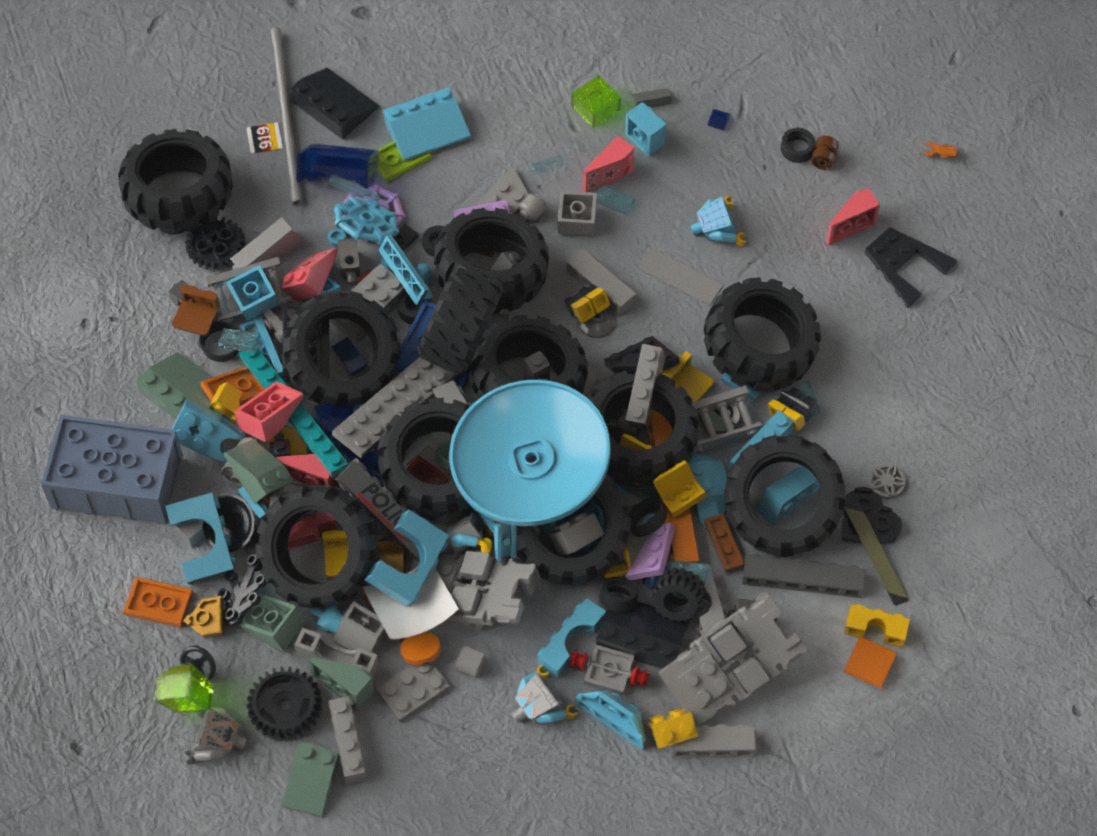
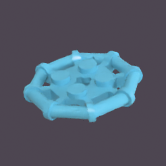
M350 197L348 201L336 204L333 208L336 217V227L343 229L354 237L356 241L360 239L382 244L386 235L391 234L395 237L399 233L396 222L397 215L381 206L376 200L367 201Z

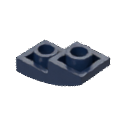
M348 337L332 346L334 352L352 376L368 366Z

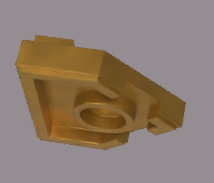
M215 596L201 599L197 604V608L190 615L188 614L183 621L204 638L224 635V629H227V624L224 622L226 609L224 608L223 597Z

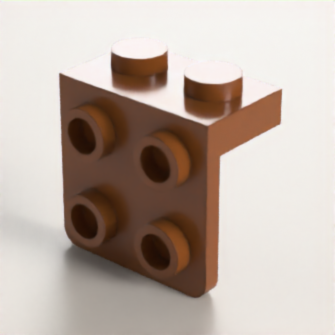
M182 285L179 290L182 302L172 321V326L176 329L207 336L220 308L218 294L210 290H200L195 286Z

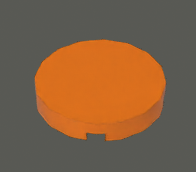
M423 632L407 637L402 642L400 650L406 663L421 666L424 665V662L429 661L430 663L434 661L441 652V646L436 635Z

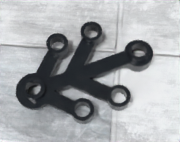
M251 554L247 558L248 569L241 586L236 572L230 570L225 574V580L231 584L236 598L234 603L232 604L230 599L231 592L226 588L220 589L217 593V596L223 597L226 609L224 622L229 626L240 624L243 619V613L251 607L258 605L261 601V597L255 591L267 585L262 574L257 575L254 583L250 585L254 573L263 568L260 558L256 559V554ZM247 598V602L242 604L243 600Z

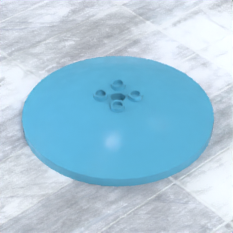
M517 381L488 392L473 403L464 413L452 435L449 451L450 468L461 495L481 514L509 525H541L559 520L573 513L595 494L608 470L611 451L610 438L605 421L598 409L578 391L552 381ZM530 456L537 457V460L533 463L526 461Z

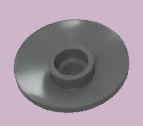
M605 308L598 314L595 313V316L583 324L578 321L581 331L592 338H602L609 335L614 330L616 323L613 312L608 308Z

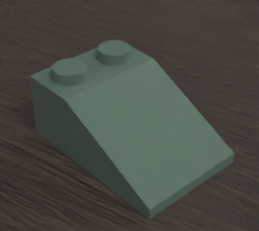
M253 439L224 453L225 458L254 504L282 491L294 481L284 464Z
M256 591L261 597L260 603L244 612L243 619L237 626L267 645L285 651L308 620L297 606Z
M315 657L309 659L312 676L339 697L349 696L351 706L357 711L374 694L372 675L366 669L361 670L355 665Z
M299 741L292 762L282 807L322 818L341 762L339 751Z

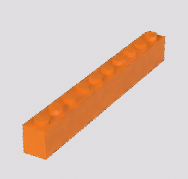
M653 410L650 432H648L649 444L652 443L654 448L665 442L673 432L668 420L655 410ZM660 500L667 513L663 524L672 523L675 527L670 546L671 553H669L670 565H673L674 568L677 567L678 570L681 568L686 570V568L698 567L699 557L690 508L674 518L662 500Z

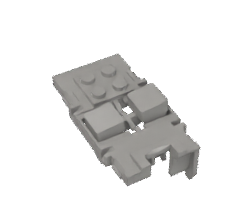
M467 551L466 554L462 553L461 556L455 552L450 556H437L439 560L435 568L458 607V610L446 620L462 622L466 627L474 630H481L483 625L493 626L495 621L518 624L524 609L521 599H516L515 593L520 591L518 588L519 583H521L527 597H532L534 589L542 590L544 582L536 568V564H517L514 559H509L507 562L506 558H501V561L497 562L488 553ZM415 558L412 562L409 572L414 570L419 565V562ZM463 577L465 579H472L471 584L464 585L460 582ZM481 581H487L490 585L482 587ZM479 590H480V591L489 590V591H488V594H487V593H483V596H482V597H481V594H480V592H479Z
M766 591L755 598L757 601L751 604L750 608L746 609L744 606L725 620L716 623L708 632L690 644L691 649L689 651H684L677 656L676 660L658 672L684 710L692 713L696 726L706 722L716 715L715 713L719 714L728 707L727 705L732 704L734 707L737 701L740 700L741 702L781 674V670H787V664L790 661L793 662L801 656V653L803 654L808 650L795 631L786 638L776 625L774 619L782 613ZM730 621H733L747 642L752 640L755 644L746 648L743 639ZM710 635L712 636L711 641L724 660L727 661L722 667L719 664L722 661L721 657L707 639ZM756 648H758L760 651L756 653V655L763 663L765 668L768 670L770 675H767L766 671L759 663L757 658L754 656V654L747 661L744 660L743 656H745L749 651H753ZM737 660L741 665L734 669V673L747 690L746 692L731 671L728 674L725 673V670Z

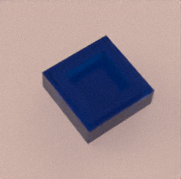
M713 109L708 126L725 131L730 113Z

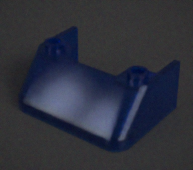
M310 144L297 153L296 182H301L304 179H307L308 182H317L318 179L325 177L355 180L356 183L360 184V187L368 189L375 182L380 151L366 148Z

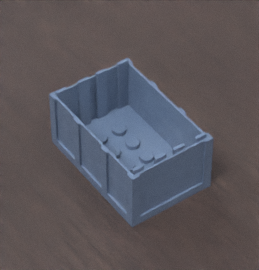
M60 415L41 482L50 508L54 510H59L60 508L82 511L85 514L91 515L97 513L119 516L128 520L134 518L156 521L158 524L166 525L168 518L166 505H169L179 463L182 462L183 458L177 432L170 429Z

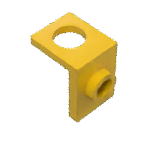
M626 547L623 551L624 564L612 566L610 570L603 573L605 578L623 577L624 574H627L631 564Z

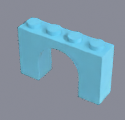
M212 493L166 505L171 526L199 520L209 524L215 532L216 541L210 553L204 557L182 563L187 583L226 573L227 571L234 570L233 566L237 565L234 554H229L228 546H231L228 534L224 535L222 528L226 526L223 515L219 516L217 508H220L217 496L213 497Z
M411 510L402 514L394 531L410 540L417 547L420 555L418 568L412 574H404L380 560L374 563L365 579L366 582L404 606L415 603L420 595L418 591L428 581L429 576L427 574L430 569H434L439 560L437 556L447 547L448 542L446 540L449 537L448 534Z

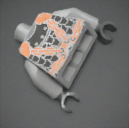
M205 702L200 703L201 708L204 710H197L198 715L203 720L193 749L196 752L193 753L189 749L184 751L186 755H191L189 759H183L189 765L195 761H209L221 758L231 751L232 746L243 749L246 742V737L236 734L238 723L234 721V718L225 708L208 707Z

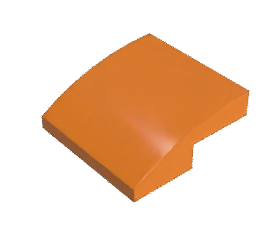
M860 636L843 672L881 689L897 652Z

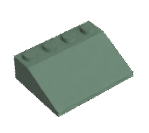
M178 352L149 367L136 380L138 391L175 420L187 398L215 411L210 406V399L200 386L201 381L212 377Z

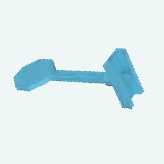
M465 508L467 510H474L493 532L495 537L494 558L497 562L506 556L516 558V525L496 523L493 519L486 517L474 508Z

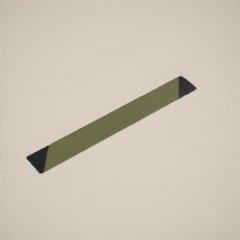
M854 500L845 504L844 508L893 604L896 606L907 601L908 597L859 501Z

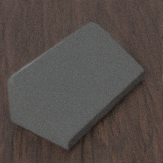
M667 88L632 94L635 106L641 102L647 107L671 104V94Z

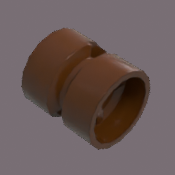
M820 136L816 141L811 158L812 165L821 170L832 169L838 152L839 142L830 136Z

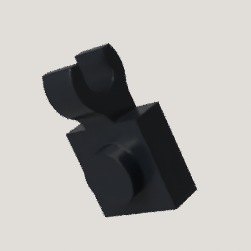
M281 429L274 436L275 441L269 442L270 453L274 457L291 456L289 439H284Z

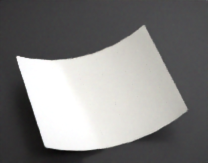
M416 567L414 570L410 571L407 574L414 573L418 567ZM435 567L430 569L427 574L429 579L424 586L420 587L418 591L420 595L416 602L406 606L373 585L363 587L390 639L406 638L423 633L442 623L458 610L456 603Z

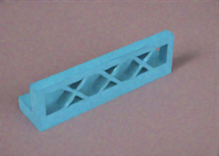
M386 235L378 251L416 305L423 304L424 300L431 302L434 297L429 292V288L392 235Z
M261 315L254 317L252 321L239 325L247 347H252L255 341L262 343L263 346L260 352L264 357L269 358V363L282 378V365ZM256 327L257 331L254 336L247 334L245 329Z

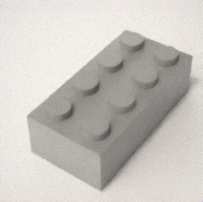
M379 264L351 291L363 294V297L371 302L374 299L385 308L383 312L388 316L397 307L399 297L406 290L395 274L382 264ZM330 319L332 325L356 344L368 335L363 328L352 321Z

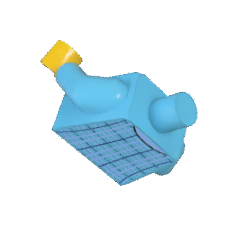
M726 196L724 199L719 197L718 199L707 200L703 207L697 211L700 222L690 225L694 235L704 232L708 240L735 242L739 247H743L747 242L746 240H741L746 236L743 232L737 236L735 234L737 231L729 211L733 208L734 202H731L730 196Z

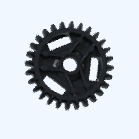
M281 666L280 672L273 668V674L270 675L266 671V678L259 676L260 683L253 682L255 689H249L251 696H247L248 704L246 707L252 725H255L257 731L262 729L263 736L269 732L270 739L277 735L278 741L281 740L282 736H285L286 741H288L290 735L294 739H297V733L304 736L303 730L305 728L311 731L309 724L316 725L315 718H320L318 711H322L321 691L318 689V684L313 682L312 676L307 678L305 671L300 675L299 668L292 672L290 666L288 671H284ZM283 682H290V683H291V684H288V685H283V686H279V687H275V688H271V689H270V687H272L273 685L278 684V683H283ZM305 699L310 700L306 714L300 717ZM288 701L291 703V706L287 710H282L279 707L280 703ZM265 709L277 722L275 724L268 722L260 713Z

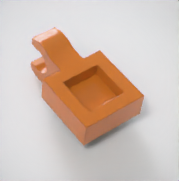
M931 141L926 142L927 146L933 148L930 152H924L926 156H932L935 153L941 154V157L944 158L956 156L957 146L935 144Z

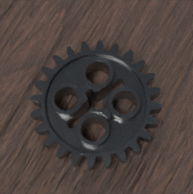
M217 217L209 224L206 222L201 223L199 229L192 230L190 234L186 235L187 240L185 241L186 252L189 259H192L193 264L198 263L199 268L205 265L206 270L212 266L214 271L217 266L221 270H223V265L225 264L230 267L229 262H232L230 258L246 246L242 228H238L237 223L233 224L232 219L226 222L225 217L221 221Z

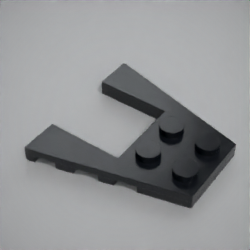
M889 227L865 248V254L875 267L880 269L885 280L890 282L895 289V293L903 299L905 306L909 308L920 298L921 293L895 272L916 253L944 275L956 265L957 259Z

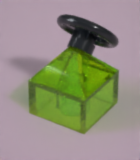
M196 645L185 648L180 655V665L170 668L157 676L153 700L176 713L211 709L214 686L209 681L216 673V663L210 652ZM190 652H199L202 654L200 658L195 659L187 655ZM208 660L210 664L209 674L205 676L203 667L204 662Z

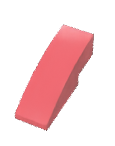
M318 511L316 517H305L292 527L288 539V549L320 541L319 533L337 528L336 519L322 511Z

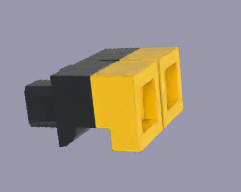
M593 284L581 288L578 294L573 297L569 296L564 300L571 317L577 316L578 321L582 324L595 316V313L598 314L610 306L605 290Z
M795 387L788 392L782 390L777 400L773 399L768 403L769 413L773 417L780 410L794 421L793 429L799 432L812 417L811 410L815 406V400L809 395L801 400V392Z

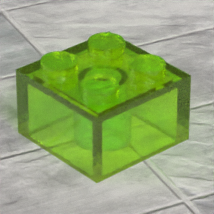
M598 75L571 93V106L595 128L621 110V96Z

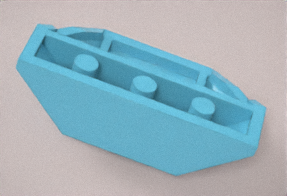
M703 454L693 455L688 464L696 481L707 495L706 498L694 505L700 526L705 525L704 520L706 518L722 514L726 510L724 489L726 487L727 474L722 461Z
M608 690L582 693L576 696V705L641 750L644 749L646 739L641 713L635 705L627 704L617 693H611Z

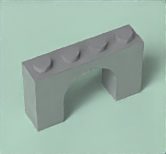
M642 344L626 415V421L630 427L644 430L650 429L653 410L651 409L653 388L657 374H661L663 371L666 357L661 347Z

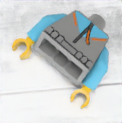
M472 511L448 528L446 533L449 535L446 540L448 545L444 552L453 548L458 553L468 546H481V552L489 553L492 549V541L489 538H481L484 530L486 536H494V534L486 524L484 525L475 511Z
M543 665L538 667L537 672H533L521 680L517 691L518 694L515 697L521 707L512 713L519 723L527 717L535 723L542 724L560 721L565 718L572 720L577 715V712L572 714L568 711L574 708L572 704L568 705L566 710L563 709L564 705L546 681L549 677V671L541 673L544 671Z

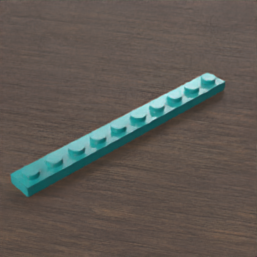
M256 345L239 352L240 359L264 390L276 381L286 385ZM299 403L288 421L331 477L342 473L349 464L304 406Z

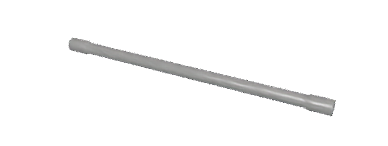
M275 27L271 29V38L274 47L286 144L292 205L300 206L303 204L299 184L282 48V33L280 28Z

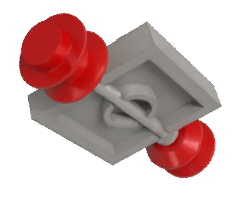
M595 645L591 659H589L587 652L583 655L579 654L578 649L575 653H571L569 659L572 669L578 666L582 672L586 666L588 667L584 684L622 695L624 694L628 679H630L632 686L635 683H639L641 688H643V685H648L650 678L647 669L644 672L639 671V666L634 668L633 672L631 671L634 655Z

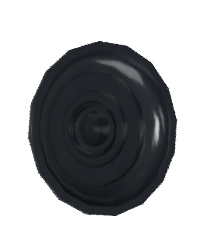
M225 494L217 498L220 508H217L219 516L223 515L226 526L222 528L224 535L228 534L231 546H228V551L234 552L242 549L250 541L255 530L254 513L247 501L238 495ZM203 522L205 537L214 547L216 541L215 532L209 524Z

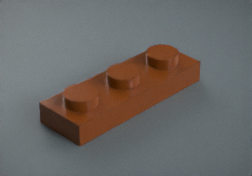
M723 513L706 518L704 520L705 526L725 573L743 568V559Z

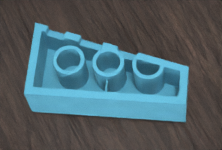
M800 465L766 489L757 512L774 526L810 495L814 494L820 488V485L815 476L808 469Z

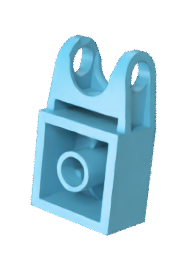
M188 398L171 430H176L181 445L204 456L227 462L224 453L228 450L223 447L221 442L227 438L241 440L245 437V433L239 430L238 426L222 417L221 414Z

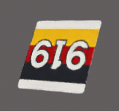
M278 123L246 128L251 153L283 148Z

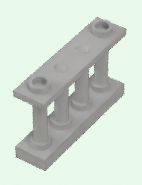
M278 257L206 277L207 286H212L216 294H218L223 316L218 317V321L232 323L234 318L244 316L241 310L233 313L229 312L222 286L223 283L258 265L261 266L263 271L269 273L274 292L280 302L277 308H283V303L291 302L290 296H283L276 273L277 267H280Z
M746 386L692 402V405L697 409L698 416L702 417L709 435L707 439L701 441L697 439V446L694 448L693 455L702 454L706 450L747 437L752 438L761 429L760 422L753 424L745 402L748 400L749 393ZM733 404L738 405L746 425L736 430L727 410V407ZM716 409L720 411L727 429L726 433L716 435L709 416L710 411Z

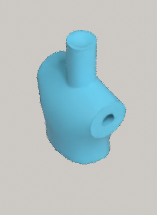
M329 606L325 611L319 608H310L309 610L310 613L319 617L316 626L320 630L336 634L344 617V614L336 606Z

